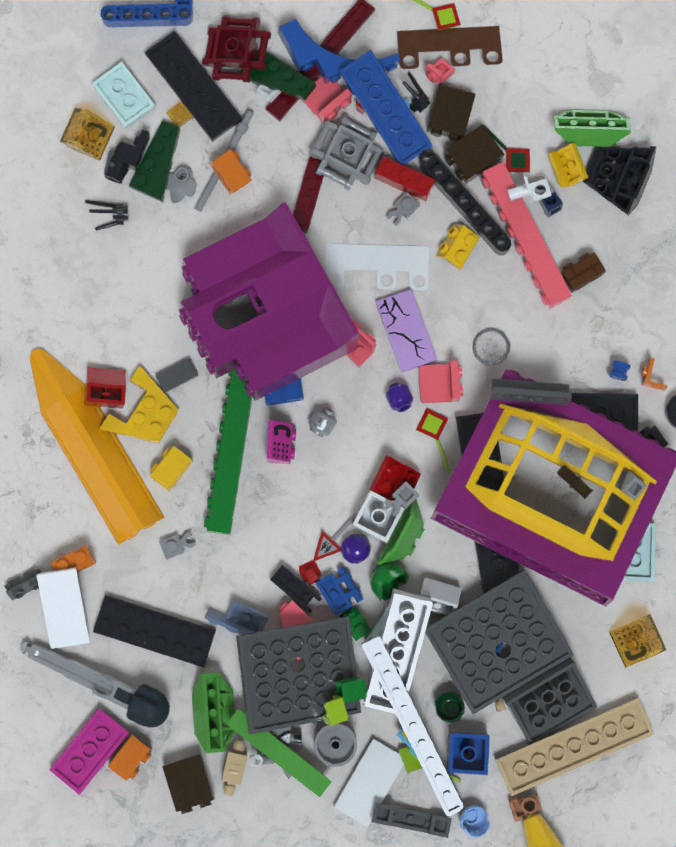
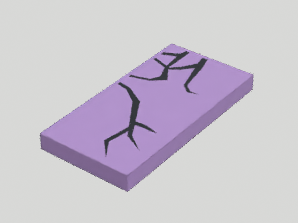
M412 289L376 301L401 373L437 361Z

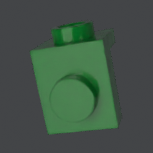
M356 606L347 609L340 616L350 617L351 633L355 641L372 631Z

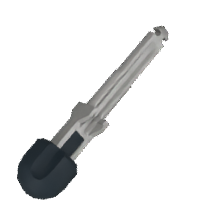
M31 641L22 643L20 650L23 654L27 651L28 658L92 690V694L127 709V719L149 728L158 727L167 719L170 705L166 696L159 690L147 684H142L136 689L108 673H100L36 642L32 646L29 645Z

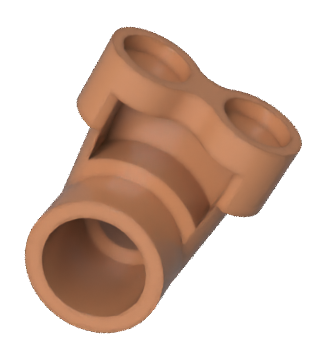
M538 795L520 799L517 797L508 799L515 822L524 820V816L542 809ZM533 801L535 804L534 808H529L527 803Z

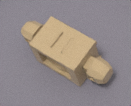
M240 740L235 741L233 746L234 752L228 751L221 779L227 782L226 785L224 784V794L233 796L236 789L234 787L235 784L241 785L247 761V755L242 754V751L245 750V742Z

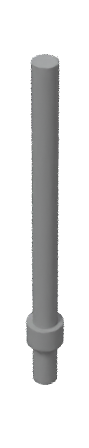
M247 110L242 121L237 124L236 132L226 151L231 149L233 152L242 135H245L249 128L248 124L254 115L253 112ZM215 172L194 208L199 212L202 211L219 180Z

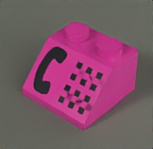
M269 420L267 463L290 464L291 460L295 459V448H292V440L296 441V429H293V424Z

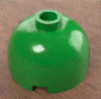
M395 563L377 565L373 569L370 579L371 590L380 601L381 598L386 601L391 598L393 589L400 590L398 587L402 583L406 585L409 574Z

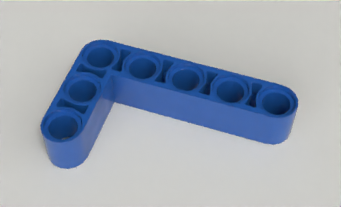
M175 0V4L106 5L101 9L100 15L102 22L107 27L187 26L193 21V0ZM164 12L170 13L168 18L161 17ZM182 12L189 13V15L185 18L180 16ZM109 13L114 14L112 19H106L105 16ZM127 13L133 14L129 19L124 18V15ZM145 13L152 14L149 18L142 17Z

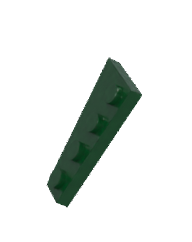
M259 49L256 52L255 61L258 59ZM267 51L265 70L251 69L252 84L263 85L274 91L279 90L286 95L306 100L317 87L315 82Z
M162 120L129 184L131 189L163 203L169 172L173 164L172 159L180 134L179 127Z

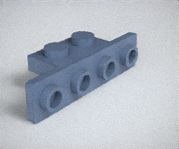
M234 599L227 615L209 608L204 618L214 625L225 627L229 632L242 635L263 631L269 615Z

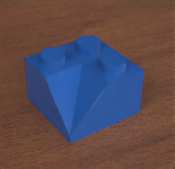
M450 733L447 772L488 775L490 735Z

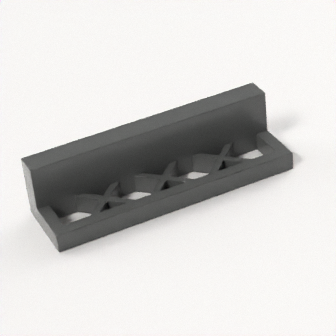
M491 379L490 399L568 405L572 393H569V384Z

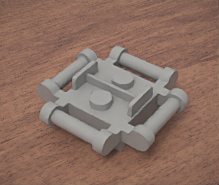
M346 115L343 116L339 126L325 120L322 125L323 129L314 147L309 151L311 157L321 160L316 174L320 176L322 174L343 185L344 189L348 191L351 189L355 179L359 180L362 184L369 185L379 158H382L384 150L373 145L378 132L370 131L349 120V117ZM332 131L335 134L326 153H323L320 150L329 132ZM370 151L373 155L363 174L360 170ZM329 164V167L337 170L338 172L344 175H350L349 179H346L325 168L326 165Z

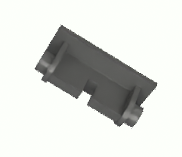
M33 568L24 573V581L18 576L4 585L6 593L11 600L19 599L26 593L39 589L37 574L42 573L40 568Z

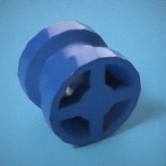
M612 361V371L609 372L608 376L616 380L627 381L628 376L626 374L630 370V365L621 361Z

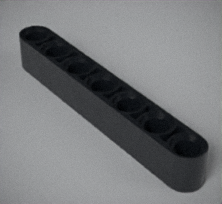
M432 151L422 152L418 163L420 169L426 176L435 179L434 185L497 255L507 254L511 247V240ZM424 158H430L432 160V163L430 165H426L423 163L422 160ZM442 172L445 177L439 179L435 176V173ZM455 186L457 188V191L455 193H451L448 191L447 187ZM465 199L470 205L463 207L460 201ZM480 214L482 220L476 221L472 218V215ZM488 227L492 228L494 234H486L485 229ZM501 241L505 242L507 248L500 249L497 246V243Z

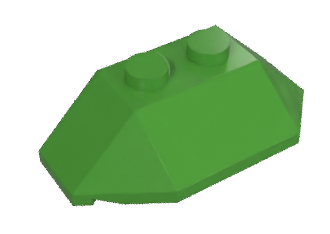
M569 110L554 116L555 131L569 144L576 143L577 146L610 147L631 133L630 118L611 111Z
M417 500L404 510L376 565L380 566L405 559L407 555H412L416 547L413 545L415 539H420L425 530L422 528L424 522Z
M220 673L200 674L192 693L194 734L205 753L225 752L226 746L235 733L232 728L226 725L235 713L234 693Z

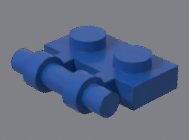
M344 566L337 570L341 577L335 579L331 573L315 583L335 616L352 607L348 599L354 597L357 603L363 600L360 588L355 586L350 572H347ZM343 582L346 584L350 591L346 594L343 592L342 588L339 585Z

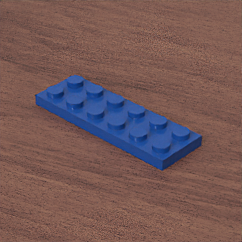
M371 50L339 71L399 164L404 166L433 146Z

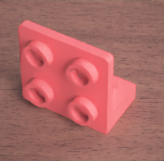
M353 320L359 332L357 349L346 356L360 367L375 352L376 340L371 334H365L361 330V325Z

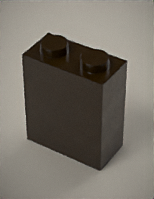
M439 84L427 132L436 137H441V135L449 137V140L455 142L463 138L476 93Z
M483 124L445 149L444 159L447 164L455 168V174L458 179L466 184L504 157V153Z
M201 754L162 766L176 812L181 811L182 814L193 811L192 807L200 805V808L212 805L211 801L215 798Z

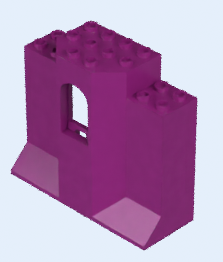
M286 202L277 207L265 219L183 259L182 275L186 283L190 282L193 296L180 302V320L184 326L187 325L188 334L192 342H197V351L201 358L205 357L206 367L210 375L214 374L217 379L235 370L238 379L244 381V389L248 397L252 396L254 401L357 349L359 332ZM247 294L259 316L233 329L221 328L215 319L216 310ZM258 297L262 306L259 307L254 298Z

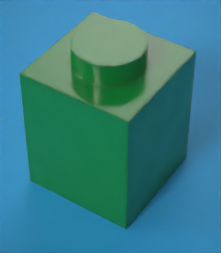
M352 677L335 681L336 693L338 696L343 697L344 703L366 698L367 685L364 679Z

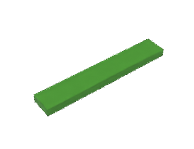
M239 708L226 724L318 797H321L332 782L268 731L249 734L246 714Z

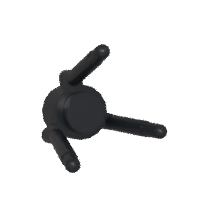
M409 72L408 76L419 94L405 81L402 84L414 96L411 101L413 105L410 104V109L414 113L416 111L421 113L431 102Z
M85 200L87 204L112 208L90 209V213L113 214V219H117V221L95 227L96 231L116 225H124V221H128V206Z

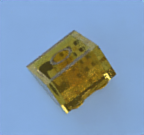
M74 108L60 142L74 151L100 160L115 126L88 109Z
M651 614L609 632L625 668L667 650Z

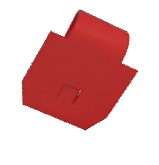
M313 560L299 566V573L304 583L308 582L309 585H312L320 580L319 576L322 574Z

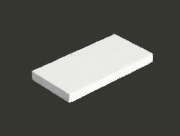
M76 567L38 573L37 580L51 649L90 643Z
M372 739L334 808L368 827L372 820L375 802L382 803L404 765L400 754Z

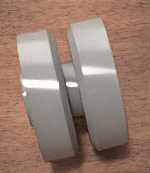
M340 723L333 726L326 725L316 735L314 741L315 753L324 764L331 767H340L349 763L355 756L357 739L353 731L346 725ZM334 741L339 742L337 749L332 747Z

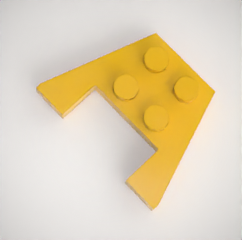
M139 366L130 382L146 391L142 400L127 423L108 414L100 430L159 444L179 410L143 368Z

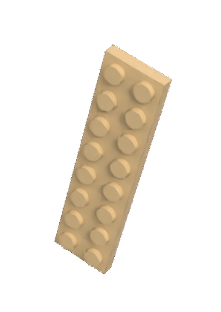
M636 698L495 759L510 796H514L652 736L654 732L639 698Z

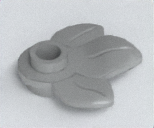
M178 168L175 173L168 176V185L165 190H170V198L173 203L181 201L185 195L193 197L196 191V184L192 180L193 173L189 168Z

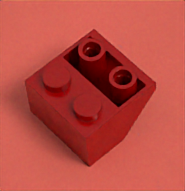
M87 367L84 405L123 409L126 394L125 370Z

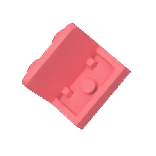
M321 77L315 82L317 87L306 100H302L319 120L324 123L325 120L332 121L342 108L345 109L351 104L352 93L348 88L343 90L337 82L331 83L330 81L325 84Z
M450 361L449 364L421 365L419 367L420 400L422 403L459 402L460 396L464 395L463 385H460L459 377H462V366H458V361Z

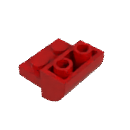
M386 455L369 490L390 501H394L395 499L392 497V494L405 482L414 489L421 473Z

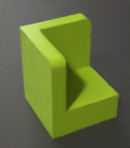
M334 695L333 700L324 703L326 714L322 717L325 724L333 726L349 720L343 697Z

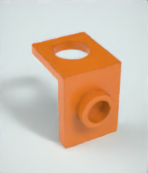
M650 358L647 366L644 365L641 377H644L642 385L665 391L668 387L667 385L649 381L655 360Z

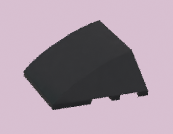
M596 147L586 171L589 178L585 179L583 183L629 216L638 206L652 173L657 147Z

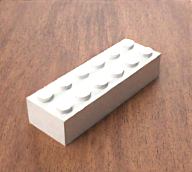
M393 589L380 637L409 693L433 602L429 597ZM372 667L367 684L366 698L363 699L364 706L395 713Z

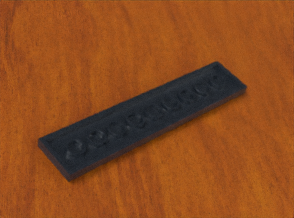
M483 413L455 417L461 457ZM497 441L489 459L502 463L499 442ZM485 466L476 485L499 491L504 481L503 470ZM475 542L483 594L519 573L517 562Z

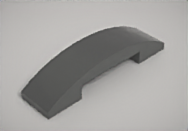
M375 802L371 822L448 838L452 818Z

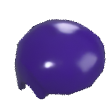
M352 534L344 539L340 551L347 562L358 564L369 557L371 544L364 535Z

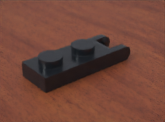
M283 565L270 579L308 613H311L312 609L307 604L313 597L317 601L322 600L318 594Z

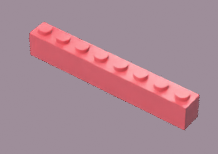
M504 162L483 171L481 183L485 189L488 188L492 204L498 207V216L502 222L505 221L508 227L506 228L507 234L510 238L514 239L517 253L519 255L522 254L525 260L523 262L527 272H531L535 288L540 289L542 293L540 297L545 306L548 305L550 309L569 300L572 294L523 199L510 200L507 189H512L516 186Z

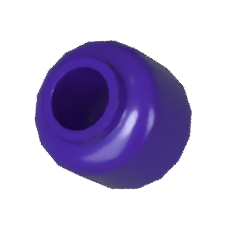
M399 383L389 386L385 397L391 409L398 412L408 410L413 402V396L408 386Z

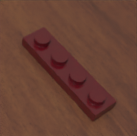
M311 156L309 157L293 212L299 227L305 233H308L324 175L316 174L321 160Z

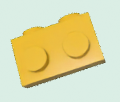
M571 143L558 151L548 153L550 163L557 176V182L561 188L572 187L589 178L576 143Z
M454 224L449 229L445 241L439 246L436 256L445 259L457 269H462L480 237L466 226Z

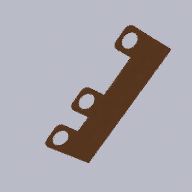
M499 26L448 28L440 31L438 29L397 31L399 63L402 69H416L419 67L418 52L450 51L451 64L453 66H468L471 63L470 50L482 49L483 62L486 65L501 64L503 62ZM494 51L498 54L499 58L497 61L491 62L487 59V54ZM463 53L467 59L464 63H457L455 55ZM404 57H414L415 63L412 66L405 65L403 63Z

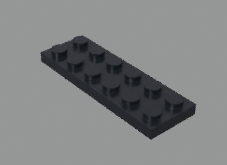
M175 31L145 52L146 57L212 142L242 121V117Z
M105 595L93 632L204 668L216 630Z

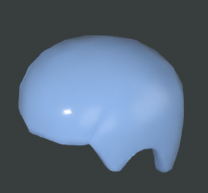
M471 805L465 808L460 815V826L469 836L479 838L490 829L489 815L481 806Z

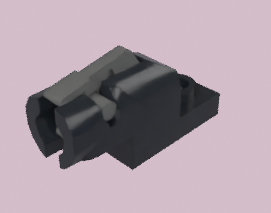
M142 129L141 133L136 135L134 140L135 146L120 142L115 150L108 152L104 169L106 179L121 184L129 171L128 168L137 171L150 140V133Z

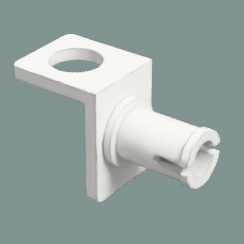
M525 176L524 185L507 189L511 201L527 196L530 197L532 203L552 196L547 179L529 184L527 176ZM537 186H544L546 188L545 193L542 195L536 194L535 188Z

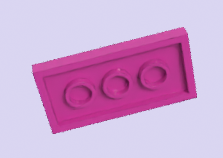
M99 708L49 770L80 795L130 732Z

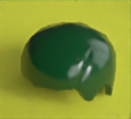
M447 691L441 693L435 700L436 714L444 722L453 723L459 721L465 712L464 701L455 692Z

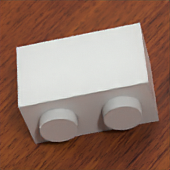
M424 578L420 595L431 598L433 602L431 611L448 615L457 610L462 588Z

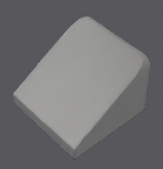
M628 471L621 490L635 501L647 485L632 472Z

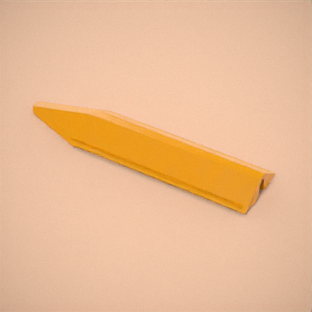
M33 350L30 354V363L41 415L118 545L135 537L140 530L148 529L155 525L156 522L165 518L116 434L100 430L101 425L106 419L100 407L84 405L86 385L45 350Z

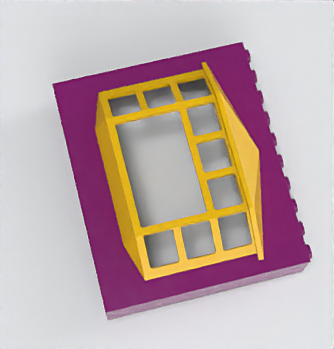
M505 369L501 379L536 382L533 379L521 377L514 370ZM490 399L431 519L607 607L614 600L676 468V451L672 448H664L656 440H648L642 437L641 433L635 430L630 431L624 428L623 424L612 422L605 415L594 413L587 406L573 403L572 400H570L568 405ZM511 415L532 424L524 440L501 434ZM537 427L560 438L553 454L530 444V440ZM498 440L520 447L511 466L489 459ZM565 441L588 452L581 468L558 458ZM526 450L560 467L565 465L574 474L605 489V493L585 534L504 494ZM593 456L617 467L609 483L587 472ZM485 466L507 472L499 491L476 485ZM622 470L632 472L647 485L635 501L615 486ZM611 493H614L629 504L621 525L603 512ZM599 519H602L617 530L609 550L591 539V534Z

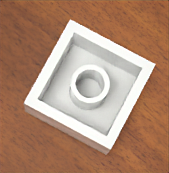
M370 490L352 527L387 544L404 508L400 507L399 514L395 517L392 516L396 508L390 506L387 510L385 509L386 504L390 500Z

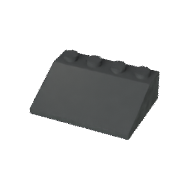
M571 658L566 659L502 697L529 745L552 735L597 707Z

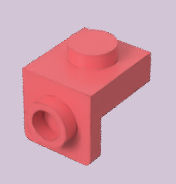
M442 58L434 65L429 63L426 66L428 80L438 86L455 73V68Z

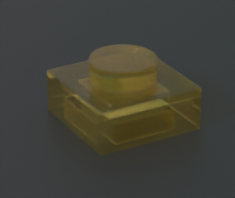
M182 102L166 112L175 126L179 128L193 118Z

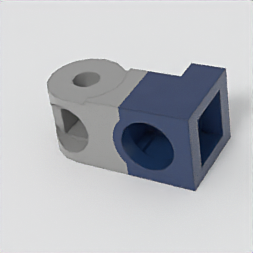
M550 184L552 196L538 200L547 218L561 211L563 207V202ZM541 185L535 188V193L538 195H542L546 191V188Z

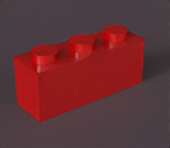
M386 157L382 158L375 173L376 180L405 193L408 192L410 195L425 202L435 182V179Z

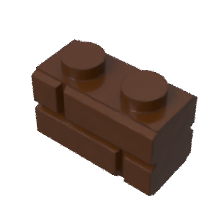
M587 252L578 258L579 262L575 264L570 262L562 267L561 275L571 293L576 292L606 273L604 266L595 253L589 255Z

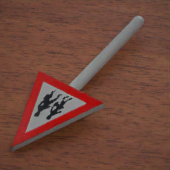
M357 513L345 523L332 539L323 531L321 532L313 562L340 552L341 548L334 541L354 521L358 515Z

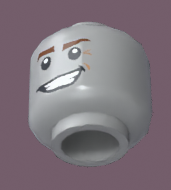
M326 407L324 410L316 409L308 422L310 430L320 437H323V435L328 436L337 424V420L334 417L335 413Z

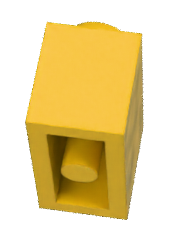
M175 446L171 449L168 447L162 455L163 460L160 464L156 463L150 470L152 473L150 477L169 492L193 463L192 459Z

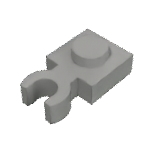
M406 192L394 204L397 210L390 211L387 219H390L391 216H396L397 220L394 222V225L397 226L401 222V217L404 216L408 219L420 207V203Z
M405 482L392 494L395 500L389 501L385 509L387 510L390 506H394L396 511L393 512L392 516L395 517L399 514L401 506L406 510L420 494Z
M186 533L180 540L178 535H174L159 541L166 560L183 554V547L192 548L196 545L195 542L191 544L186 542V539L192 536L191 533Z

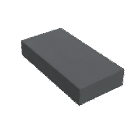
M190 359L156 375L164 393L198 377Z

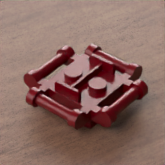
M224 15L221 25H218L217 28H208L207 35L209 36L202 65L206 67L214 66L212 72L213 80L230 79L249 83L251 81V69L265 70V57L268 40L271 39V32L258 30L261 24L259 17L246 19L231 18ZM261 38L258 59L255 61L258 46L256 39ZM221 68H243V73L221 71Z

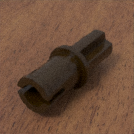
M563 465L557 471V474L570 485L569 488H573L584 499L592 493L593 489L580 479L581 476L575 475L567 466Z

